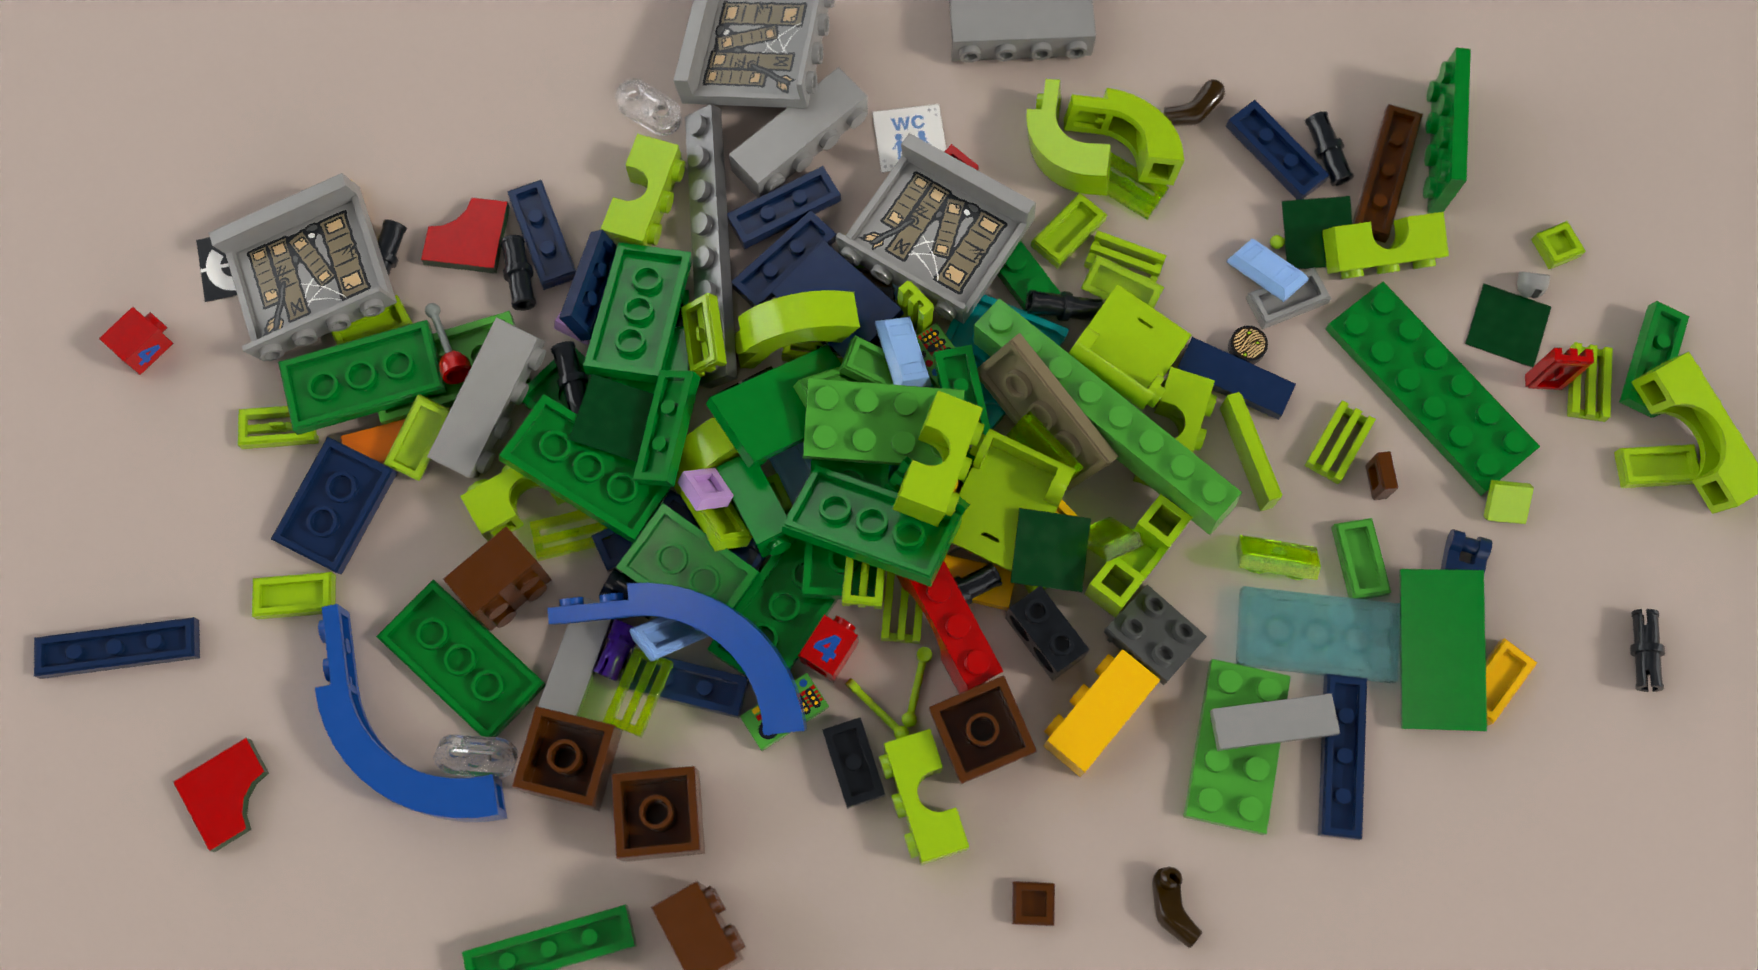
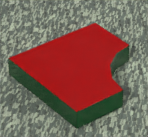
M471 197L467 209L456 220L441 226H428L421 257L423 264L497 274L502 249L500 241H502L505 235L510 210L508 202Z
M244 738L173 781L210 852L220 850L251 830L247 816L249 798L256 785L269 772L252 740L249 738Z

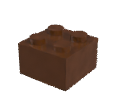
M507 526L443 578L445 583L470 612L490 631L495 627H504L511 622L517 614L516 610L527 600L532 602L539 598L546 591V584L552 580Z
M1004 675L929 707L930 715L960 785L1037 752Z
M536 706L512 787L523 793L600 811L622 732L612 724Z
M695 766L612 774L616 859L628 862L705 854L700 772Z
M696 881L651 907L683 970H727L744 960L740 951L746 948L745 943L735 925L732 926L730 923L726 926L720 915L726 908L718 892L711 885L706 888L705 885Z

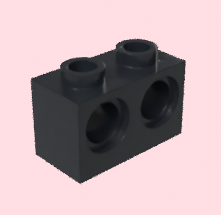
M1041 585L1008 609L1005 619L1052 681L1084 659L1090 650Z

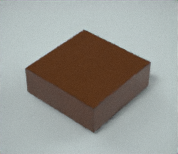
M1391 451L1376 453L1365 465L1371 496L1374 500L1387 499L1398 489Z
M1013 881L1012 924L1054 926L1055 883Z

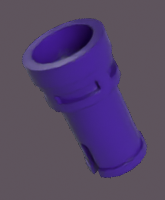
M614 619L611 632L607 636L609 641L593 671L617 682V677L631 649H635L636 643L630 634V629L633 626Z

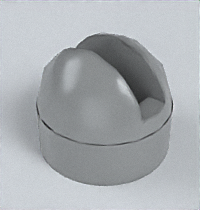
M1519 271L1517 289L1525 298H1539L1546 293L1550 275Z

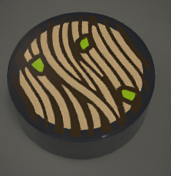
M1254 326L1238 328L1228 343L1229 354L1251 364L1258 363L1268 349L1266 335Z

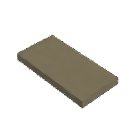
M1021 333L1012 338L977 368L981 383L1036 451L1076 469L1067 487L1068 491L1119 457Z

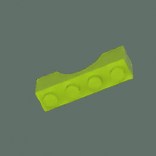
M1690 352L1670 359L1631 381L1651 415L1666 414L1673 416L1687 425L1694 434L1700 450V468L1698 475L1692 482L1712 514L1738 507L1758 494V462Z

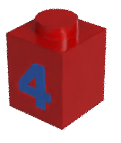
M134 307L128 310L99 338L140 375L174 344L163 334L168 328L151 312L144 317Z
M824 615L799 654L800 662L834 683L859 643L858 635L854 633L856 627L842 617L835 616L833 620Z

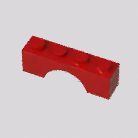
M943 561L931 587L896 574L903 589L914 598L926 616L938 642L941 661L959 694L1004 672L945 561Z

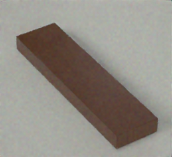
M1388 104L1384 110L1352 223L1371 222L1374 240L1386 243L1390 236L1423 116L1421 113Z

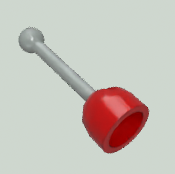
M430 303L425 307V313L428 317L432 318L445 351L439 362V371L443 381L448 384L464 382L471 369L469 359L461 352L452 350L439 318L440 307L435 303Z

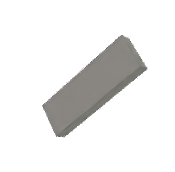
M583 597L584 604L600 603ZM614 619L570 623L567 625L538 707L580 716L595 674L593 670L600 660Z
M1332 693L1210 710L1217 751L1340 734Z

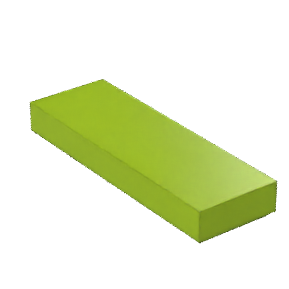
M1240 392L1227 395L1219 409L1260 512L1273 508L1282 498V492L1247 405Z

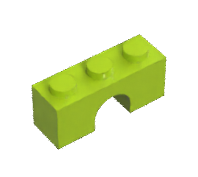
M637 134L625 166L630 182L642 185L647 190L636 200L626 201L615 197L612 198L600 230L603 229L616 246L618 242L643 246H656L662 232L660 222L663 214L670 212L674 200L672 190L675 182H680L685 172L686 162L682 160L679 145Z
M1444 212L1408 216L1394 220L1395 239L1388 249L1381 247L1374 240L1371 222L1336 226L1322 230L1327 273H1341V279L1364 276L1363 269L1376 267L1377 274L1400 271L1399 264L1412 262L1413 269L1436 266L1435 259L1449 256Z
M1170 367L1162 386L1166 391L1158 401L1154 413L1165 416L1175 423L1178 429L1176 440L1191 452H1194V450L1200 451L1207 433V429L1201 428L1204 415L1211 416L1217 400V395L1211 394L1215 380ZM1134 475V482L1149 486L1139 477Z
M939 390L937 391L918 440L935 447L941 455L942 463L929 466L912 460L903 478L892 508L893 510L938 527L944 515L950 517L953 515L960 497L959 493L953 492L957 480L964 482L972 463V459L966 457L969 446H977L985 424L978 422L983 410L982 407Z
M505 465L500 474L489 480L481 479L469 486L468 492L460 497L482 536L489 541L506 526L511 532L524 526L517 512L518 499L525 491L531 488L543 487ZM550 492L558 506L565 502Z
M1160 494L1138 521L1115 554L1113 553L1094 577L1084 595L1116 618L1180 536L1192 517Z
M931 729L884 743L885 754L879 756V761L885 779L893 778L898 792L891 795L898 819L906 817L910 833L904 834V839L911 859L918 857L920 864L924 865L967 851L969 844L957 807L942 812L931 811L920 802L918 797V786L925 778L941 773L943 770Z

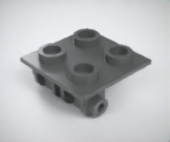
M1148 584L1104 631L1109 637L1107 639L1109 643L1112 642L1120 650H1129L1128 654H1133L1138 658L1137 661L1139 663L1142 662L1145 668L1158 677L1162 685L1169 681L1207 637Z

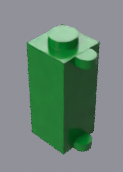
M738 456L716 467V469L733 493L732 502L744 525L750 532L761 557L779 555L788 550L791 543L797 541V538L782 533V524L787 515L760 467L767 460L748 468L741 456Z

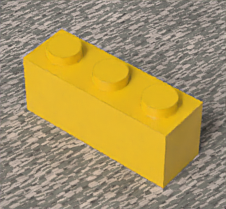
M1123 649L1115 658L1109 653L1094 670L1100 676L1091 688L1083 684L1069 700L1075 706L1066 718L1058 714L1044 731L1049 738L1043 747L1079 777L1088 770L1160 681L1158 677Z

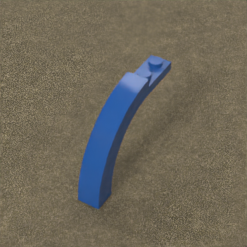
M627 583L628 600H624L623 593L599 595L600 603L584 604L583 597L559 599V607L547 608L548 623L553 625L655 616L677 620L693 626L721 644L743 669L758 701L764 735L807 730L804 706L798 687L789 667L777 648L748 618L713 597L668 584Z
M339 604L322 607L323 620L318 622V631L321 641L326 643L327 658L323 659V672L327 682H330L331 685L316 687L315 694L318 709L330 740L350 769L379 794L399 805L425 815L460 822H488L507 819L501 778L494 774L472 778H446L425 774L404 764L382 744L373 731L361 702L350 612Z

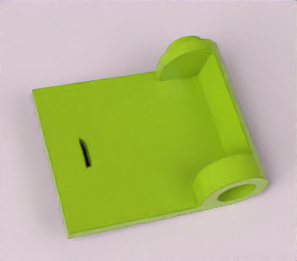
M1117 284L1071 348L1069 354L1126 400L1143 410L1146 405L1154 408L1165 393L1166 389L1161 386L1164 376L1192 334Z
M989 429L986 435H981L977 446H972L969 454L975 456V459L959 494L970 506L962 515V523L952 544L1012 572L1019 508L1055 513L1076 469Z

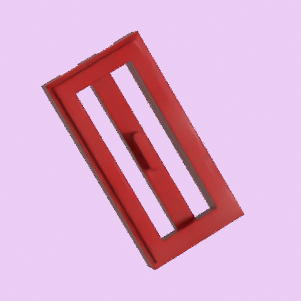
M1554 347L1525 374V387L1563 390L1594 363L1593 349H1585L1578 355V349L1570 348L1562 354V348Z

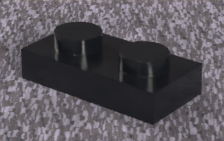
M861 717L822 729L847 809L885 797L886 794Z

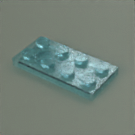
M1243 586L1239 592L1236 664L1259 669L1322 676L1332 674L1367 678V681L1395 683L1398 681L1400 603Z

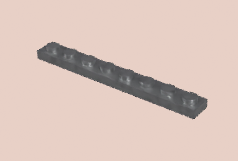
M709 104L685 117L695 299L706 293L717 296L727 360L726 365L722 367L716 365V370L711 373L704 371L705 376L700 378L699 386L708 389L737 379L721 108L713 104Z

